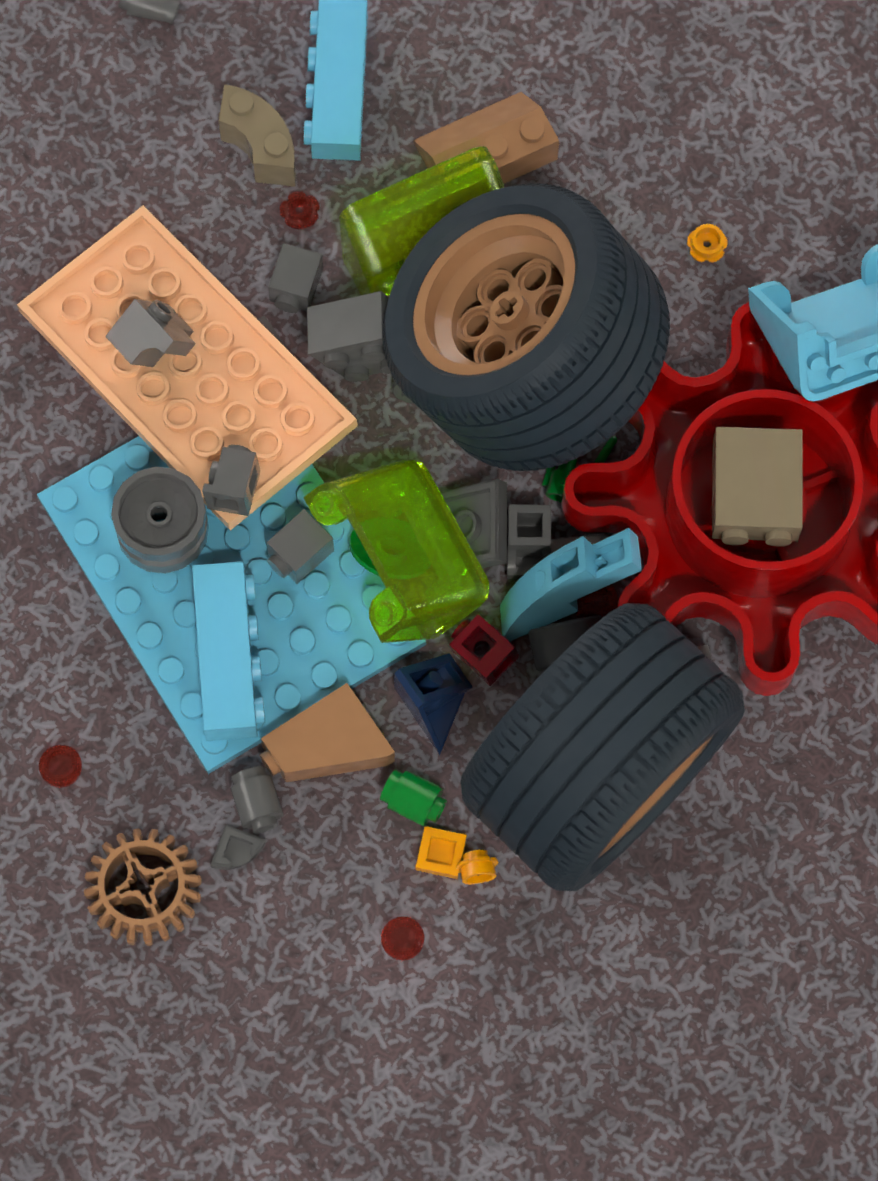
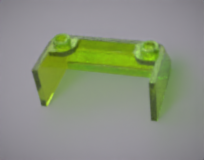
M475 147L366 196L350 204L341 212L339 223L343 262L360 295L382 291L387 296L390 295L394 281L408 255L437 222L467 201L505 187L497 164L487 147Z

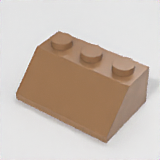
M522 92L413 140L449 209L557 160L559 139L542 108Z

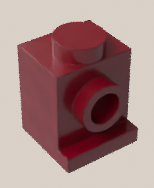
M479 614L472 621L469 619L464 620L452 633L451 638L453 641L449 646L453 653L489 686L519 658L515 646ZM486 644L490 646V650L483 657L477 656L475 654L476 647Z

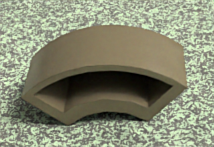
M224 84L219 115L221 141L234 144L248 154L254 166L255 182L295 187L294 146L289 129L282 117L268 102L256 94L236 86Z

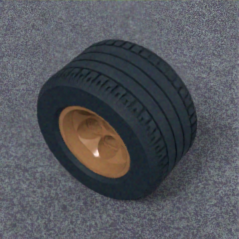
M540 183L513 185L482 194L455 208L437 222L416 244L403 263L390 292L383 321V346L387 365L398 387L407 398L470 456L488 465L512 471H536L552 468L556 465L559 466L585 455L610 439L634 416L653 388L666 357L670 336L668 303L659 279L651 267L593 203L566 188Z
M624 604L607 614L577 639L544 671L499 721L473 755L462 774L460 781L462 800L467 809L499 837L510 850L519 855V858L533 872L538 873V877L548 886L558 891H578L614 862L667 809L720 749L744 715L743 692L728 675H724L725 673L708 657H705V654L691 641L686 639L657 609L648 604Z

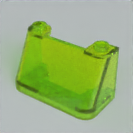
M417 460L395 461L323 483L303 497L314 518L323 525H337L347 518L350 520L386 589L372 600L369 607V618L381 643L435 639L471 614L487 600L489 595L488 578L430 472L423 463Z

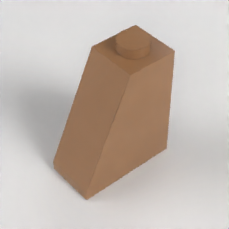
M348 683L262 737L261 742L264 752L259 755L270 774L275 776L280 773L285 782L385 767L395 762V751Z

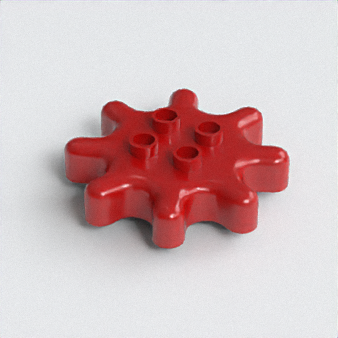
M748 302L739 307L732 317L726 343L727 362L725 365L709 375L695 378L683 376L663 361V366L653 388L634 416L628 421L634 426L640 436L641 444L635 453L623 461L588 463L573 469L565 481L562 510L568 523L577 530L588 533L617 534L630 528L638 536L639 549L645 566L641 573L626 586L620 595L618 607L627 603L648 604L657 609L674 627L687 619L697 617L718 622L728 628L735 637L738 648V668L742 682L755 694L771 696L785 690L792 681L800 659V629L815 619L827 616L841 618L853 625L868 640L878 645V380L823 400H806L792 385L752 315ZM716 427L802 430V531L798 541H792L791 544L786 546L767 545L765 540H748L745 544L729 545L723 543L722 539H712V449Z

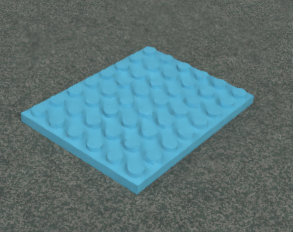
M140 436L37 494L39 501L208 774L262 743V737L344 684L348 683L350 688L353 689L426 645V640L386 578L366 570L353 557L349 548V539L354 528L312 464L231 531L205 505L209 524L206 545L198 558L184 569L166 574L147 572L130 562L121 551L111 516L114 496L125 480L137 471L152 467L169 468ZM305 509L333 537L334 552L296 584L289 575L285 578L280 577L269 565L267 559L270 556L268 555L267 541ZM243 561L245 575H254L255 600L247 601L249 616L257 615L259 640L251 641L252 656H260L262 682H254L255 698L263 697L265 723H257L258 737L206 741L203 726L192 565Z

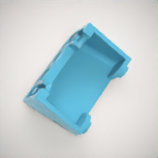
M878 244L873 246L862 260V279L791 303L789 290L777 281L765 282L748 288L749 307L752 315L792 385L806 400H823L878 380Z

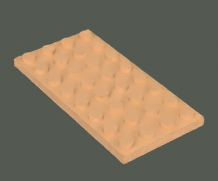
M141 206L17 304L20 313L167 466L192 479L201 490L205 505L206 502L202 489L204 483L209 484L211 464L213 461H219L223 447L241 445L250 449L251 452H256L261 471L249 512L250 515L358 426L357 419L144 206ZM134 299L159 300L169 304L194 331L190 338L196 344L187 356L164 354L154 367L130 364L105 336ZM211 510L230 531L248 517Z

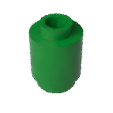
M395 769L388 778L380 796V800L388 804L387 809L423 827L427 825L429 820L436 823L447 803V800L441 797L443 788L408 770L402 773Z

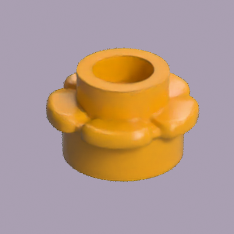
M703 224L689 234L687 246L690 247V255L699 262L708 260L710 263L719 261L724 256L723 250L727 247V238L719 227L712 224ZM709 242L711 246L707 248L703 243Z
M474 850L465 853L462 856L463 860L456 866L459 869V873H461L462 882L470 885L489 882L495 879V866L499 862L495 857L490 858L486 850Z

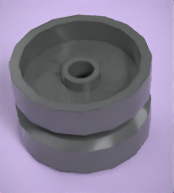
M152 467L137 471L122 483L115 494L111 516L121 551L132 564L147 572L166 574L184 569L198 558L207 543L209 524L201 490L189 476L174 468Z

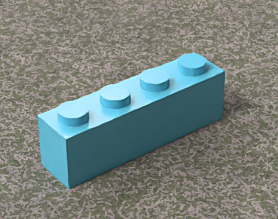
M319 0L318 11H311L310 35H317L316 47H309L308 71L315 72L314 84H307L306 108H313L312 121L305 120L304 145H311L312 159L360 160L368 19L367 0Z
M243 561L192 565L203 726L206 741L258 737L257 723H265L263 697L255 698L254 682H262L260 656H252L251 641L259 640L257 615L249 616L247 601L255 600L254 575H245Z

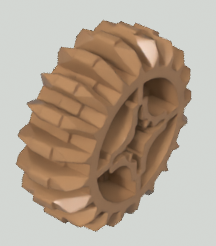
M134 829V841L128 843L125 835L119 833L116 836L120 845L118 848L114 849L107 842L102 845L103 851L108 856L106 859L95 855L92 857V864L100 871H88L85 873L86 881L96 885L84 890L86 899L96 900L88 906V910L91 915L102 914L97 921L100 929H105L114 923L110 935L115 940L120 938L125 930H128L127 943L129 945H135L138 933H143L146 946H151L153 944L152 932L159 931L161 939L167 941L170 939L166 929L168 925L172 924L178 932L184 930V925L178 918L180 914L191 919L195 916V911L186 902L198 903L201 900L200 893L189 889L202 884L200 875L190 874L198 867L195 859L184 860L189 853L185 845H181L172 851L175 838L170 834L160 844L159 832L156 829L150 831L148 840H143L140 829ZM136 856H156L168 862L171 867L165 870L162 866L156 869H147L141 865ZM125 862L128 869V876L125 882L115 887L116 892L108 895V885L113 872L121 863ZM134 870H138L141 879L144 878L147 884L154 882V885H149L151 904L147 902L145 895H142L139 890L132 891V888H137L135 883L137 878ZM178 879V890L173 902L165 911L161 912L158 905L159 894L170 886L169 882ZM121 904L124 907L138 904L144 907L150 918H130L119 913L114 907Z

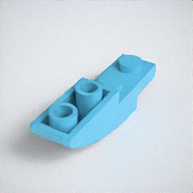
M630 528L595 544H591L583 536L545 557L514 584L501 602L502 636L510 642L528 634L532 629L546 626L578 611L577 599L642 571L638 536Z

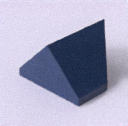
M450 653L399 668L394 673V689L440 755L465 692L472 688V685Z

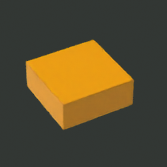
M425 826L416 870L458 879L459 869L456 866L462 861L467 835Z

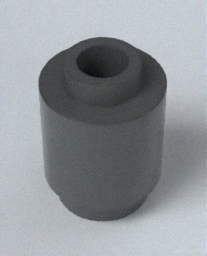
M262 766L248 768L234 774L231 777L233 786L230 790L242 827L244 829H252L254 834L276 828L278 826L277 820L283 817L284 813L271 775H266L265 769Z

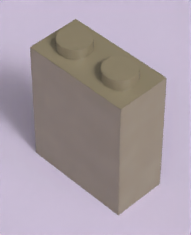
M716 427L712 449V539H722L723 543L729 545L745 544L748 540H765V543L771 546H786L791 544L792 541H798L802 531V430Z

